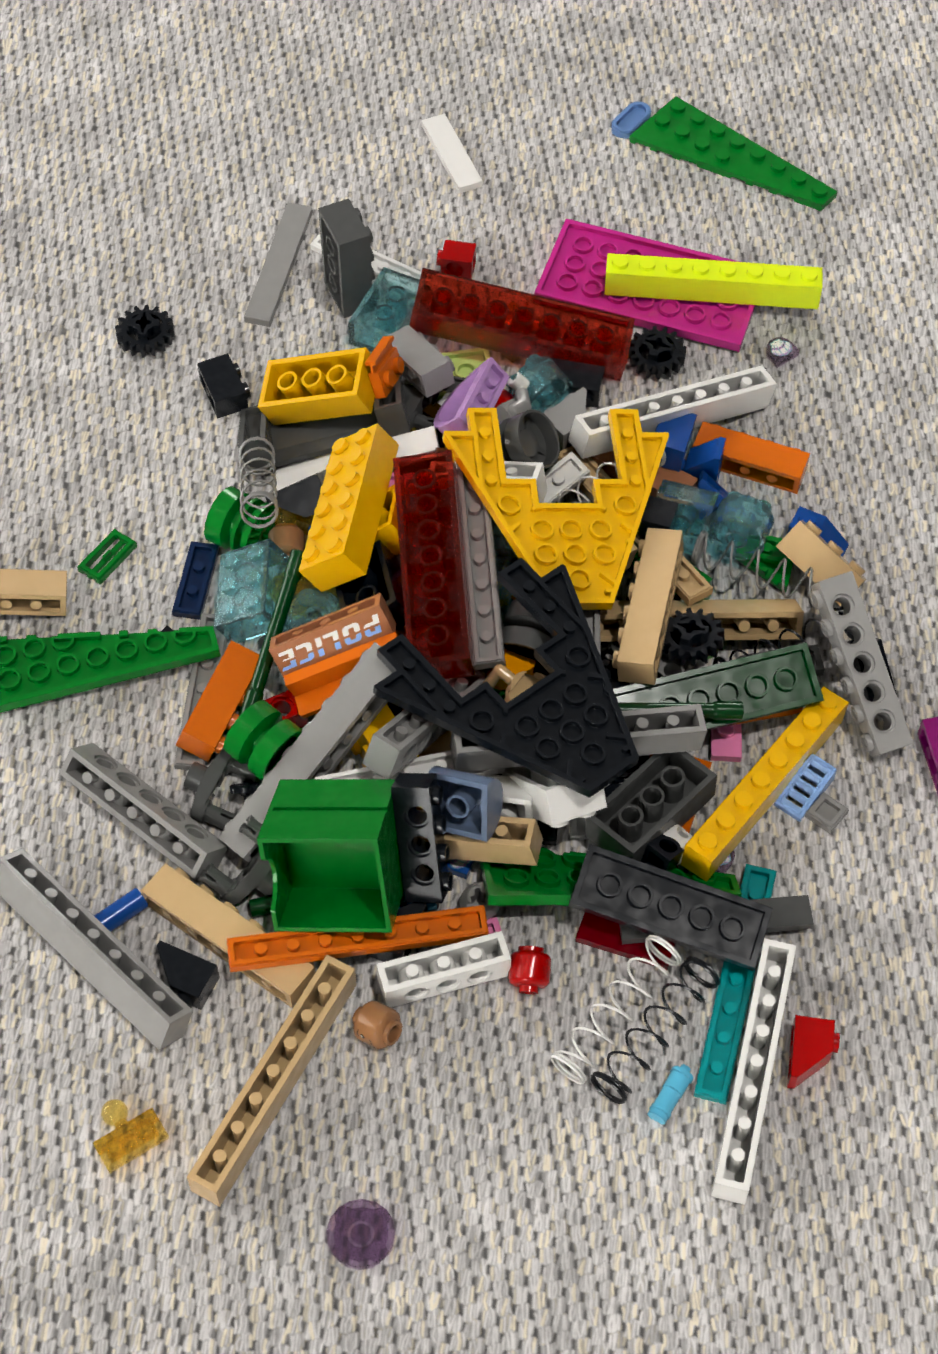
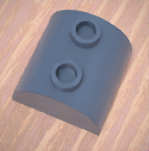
M441 766L433 767L428 773H437L438 785L443 788V802L440 806L441 815L446 816V832L487 842L494 834L501 816L503 788L500 780Z

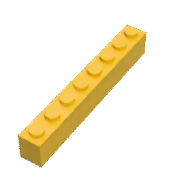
M823 686L821 691L824 701L806 706L686 843L681 865L707 882L778 799L811 754H816L842 723L849 702Z

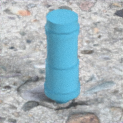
M682 1064L681 1067H672L669 1076L662 1086V1090L655 1102L650 1106L648 1116L662 1125L671 1117L677 1102L682 1098L687 1087L694 1079L690 1073L691 1069L687 1065Z

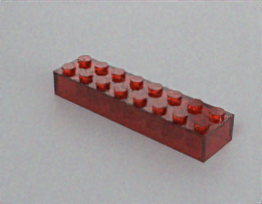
M422 268L409 325L416 332H421L425 335L550 364L551 358L605 366L604 378L620 381L627 365L635 319Z
M452 450L393 458L406 638L444 679L475 675L458 477Z

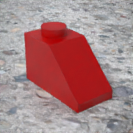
M795 1015L791 1029L787 1088H796L827 1065L833 1052L838 1053L840 1033L834 1032L835 1020Z

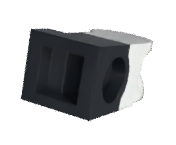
M677 824L647 844L640 862L670 872L681 863L685 845L693 836Z

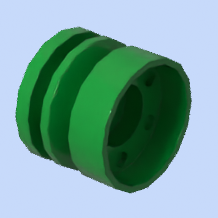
M229 486L219 493L213 502L206 518L204 535L206 540L225 549L230 547L231 552L252 561L257 559L266 548L268 533L276 526L278 517L272 525L266 528L250 527L241 518L240 490ZM251 498L248 500L251 504L256 506H265L269 504L267 502L265 503L259 498ZM247 503L244 504L246 511L256 517L269 516L275 509L274 505L257 509L249 506ZM244 513L248 521L258 525L266 524L273 518L256 520Z

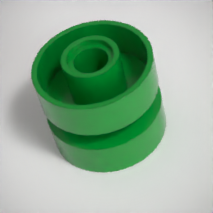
M260 700L248 707L234 722L225 738L223 748L226 753L240 764L248 763V770L262 781L264 776L270 770H273L281 760L284 751L289 746H292L301 735L302 729L289 719L282 720L281 712L267 701Z

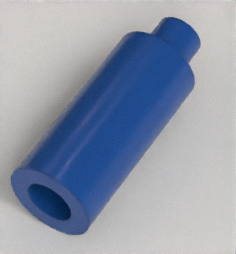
M134 888L98 912L94 917L112 932L146 909L148 904L140 891Z

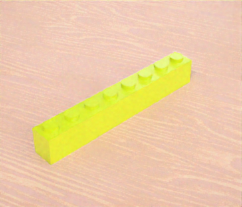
M607 253L604 295L818 309L823 288V267Z

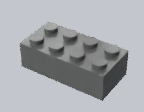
M349 198L318 208L324 283L344 318L374 309L373 298H376V292L372 280H375V274L371 266V262L374 261V255L370 247V243L373 242V235L369 226H364L360 210L353 207Z
M686 751L653 754L606 798V808L598 810L594 816L586 818L585 836L600 848L641 861L648 843L677 824L683 826L715 796L717 774Z

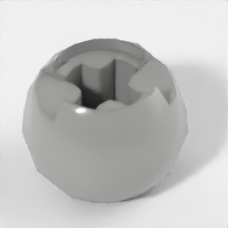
M474 882L467 886L460 898L461 908L477 906L479 903L475 902V900L481 899L482 902H485L487 920L493 918L499 910V906H488L484 882Z

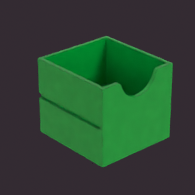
M280 779L257 837L261 860H268L272 870L273 894L271 917L274 931L392 933L404 891L391 786L395 779Z

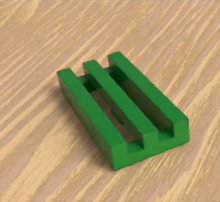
M114 529L77 566L78 572L86 574L88 578L94 579L96 583L101 585L137 548V543ZM116 539L120 540L102 556L103 558L93 569L89 568Z

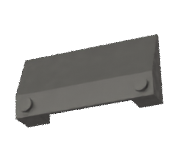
M402 375L386 398L374 399L371 414L273 425L260 411L258 405L241 409L238 448L240 449L242 443L251 437L265 438L271 442L275 449V467H280L330 454L334 442L339 438H345L362 428H368L377 423L391 437L411 432ZM256 440L245 445L242 450V456L246 451L255 447H264L271 452L272 450L265 442ZM257 449L248 453L243 460L245 463L258 457L271 460L272 456L265 450ZM256 460L248 465L259 468L267 465L268 462Z

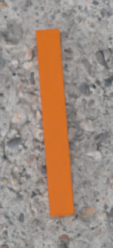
M477 905L396 916L392 933L279 931L227 938L229 967L232 973L322 961L326 955L337 959L451 944L487 935L489 930L485 906Z

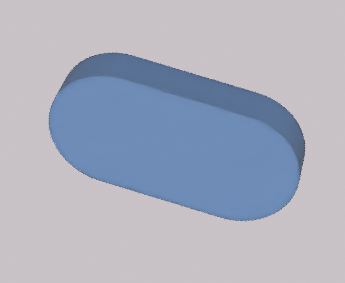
M644 102L629 104L612 121V133L618 138H630L634 131L651 118L650 106Z

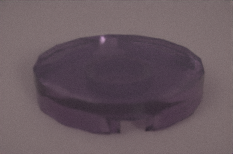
M365 1199L349 1201L340 1206L331 1216L326 1230L328 1248L332 1255L345 1267L356 1270L370 1269L380 1264L391 1253L396 1238L394 1221L388 1211L377 1202Z

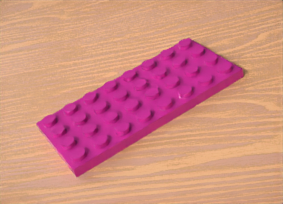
M566 218L534 292V300L651 330L653 326H656L658 331H662L664 327H667V333L669 334L675 331L678 337L740 352L756 305L604 295L607 253L740 261Z

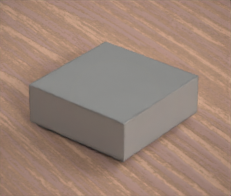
M823 792L807 810L805 817L831 834L848 814L849 809Z

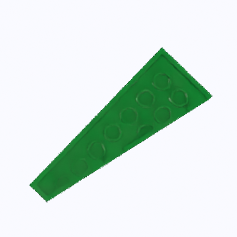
M677 96L630 135L629 142L633 144L639 143L650 147L652 151L670 154L674 159L692 162L699 168L730 179L734 177L745 181L749 186H759L769 190L768 192L774 195L781 194L794 199V202L822 211L837 196V191Z
M182 627L179 630L168 632L148 629L147 633H129L128 630H121L119 634L101 635V632L59 633L58 636L46 638L26 635L25 639H8L7 636H0V713L220 657L221 654L214 627Z
M541 847L537 866L480 861L488 906H568L586 853L570 851V853L564 852L563 855H558L547 850L545 847ZM676 867L670 871L671 873L740 897L742 895L734 874L714 872L706 882L694 873H684Z

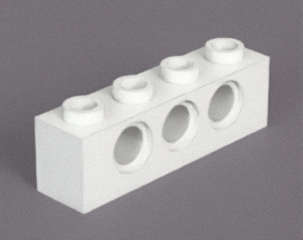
M499 931L376 964L377 979L384 1004L392 1008L507 977L511 968V956L503 932Z

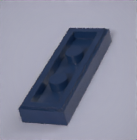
M191 541L172 609L173 616L201 620V614L205 608L220 551L219 545Z

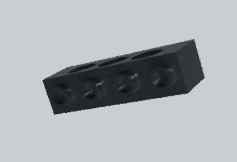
M399 773L391 786L405 902L443 903L448 891H451L453 887V874L448 872L447 867L450 858V847L444 841L447 821L446 816L441 815L440 806L443 802V788L438 785L437 773ZM416 807L422 808L425 812L419 811ZM420 836L427 838L429 841L423 840Z

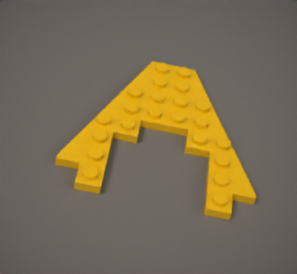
M468 408L466 413L468 431H444L442 441L518 559L522 558L541 578L564 564L582 610H611L669 438V433L642 432L638 409H610L608 421L618 479H593L591 488L594 503H539L536 479H506L497 408Z

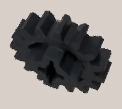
M145 305L144 310H140L135 306V312L131 313L126 310V318H118L119 325L115 326L118 345H122L124 352L130 349L131 356H135L138 352L141 353L142 358H145L146 353L149 352L152 356H156V350L159 349L165 352V344L172 345L171 337H175L173 319L168 318L167 311L160 313L158 306L153 310H149L148 305Z
M653 326L652 331L643 328L642 335L635 332L633 340H629L627 359H630V367L637 366L636 373L638 374L643 371L646 372V378H649L652 374H655L657 379L661 378V374H665L668 378L671 377L672 371L678 373L680 366L685 364L687 348L683 346L684 339H676L677 332L675 331L671 334L667 333V327H664L662 331H658L656 326Z
M687 608L685 614L678 610L675 611V618H669L662 654H668L670 661L678 658L682 666L686 661H691L692 666H696L697 660H701L705 664L708 663V656L716 658L718 656L717 650H723L725 638L724 628L721 627V620H714L712 612L706 616L703 615V609L701 608L697 613H692L691 608Z

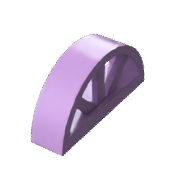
M492 357L487 359L471 372L444 401L434 418V426L442 434L444 431H468L467 409L494 408L509 379V375Z

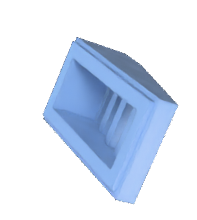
M811 754L776 800L774 806L800 822L807 810L834 781L836 768L815 754ZM806 778V779L809 780L810 782H812V783H814L815 785H817V787H816V788L813 787L812 785H810L809 783H807V782L804 781L803 779ZM798 788L802 790L803 792L809 795V798H807L795 789ZM788 797H792L803 806L801 808L789 801Z

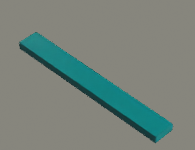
M746 864L740 888L741 897L748 900L771 898L777 871ZM726 961L723 963L720 984L717 989L693 1097L724 1105L727 1103L756 967L751 971Z

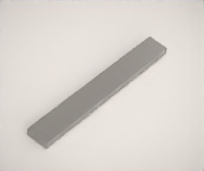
M456 463L475 670L494 668L497 664L506 666L492 517Z

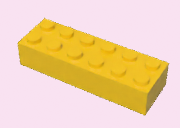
M378 423L368 428H362L345 438H339L332 446V452L326 467L324 481L320 488L319 499L314 510V517L299 567V572L320 592L367 574L399 444Z

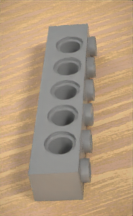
M853 572L840 574L812 585V592H810L811 602L820 612L822 618L820 621L821 630L824 636L829 638L832 646L830 650L833 663L839 666L842 675L840 679L844 693L846 695L849 694L852 703L851 715L855 723H859L863 734L861 735V743L864 750L869 752L871 757H875L914 744ZM834 601L842 604L844 608L843 615H839L834 611ZM845 629L853 634V644L845 641L843 637ZM855 658L860 659L864 664L862 673L854 668ZM865 687L871 688L874 692L872 702L868 701L864 696ZM876 715L880 716L884 721L883 730L877 729L874 724Z
M463 662L444 679L463 697L479 687L487 675ZM404 709L373 734L362 764L373 770L377 775L390 779L448 730Z
M91 743L70 749L59 773L194 879L199 878L203 870L207 871L206 867L210 863L218 869L228 848L225 843L96 744Z

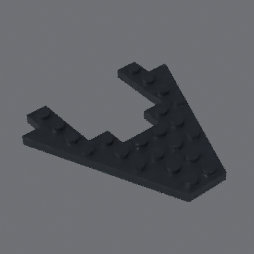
M522 558L498 572L497 580L553 636V638L536 648L533 656L550 674L509 702H506L487 681L461 697L403 634L377 649V657L392 674L374 685L373 693L376 696L588 798L638 764L639 756L564 564L542 578Z

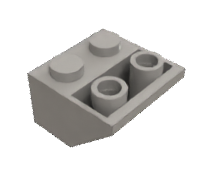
M584 387L575 393L568 394L563 401L554 407L547 408L543 412L551 420L557 431L560 451L572 446L568 438L575 415L585 413L587 390Z

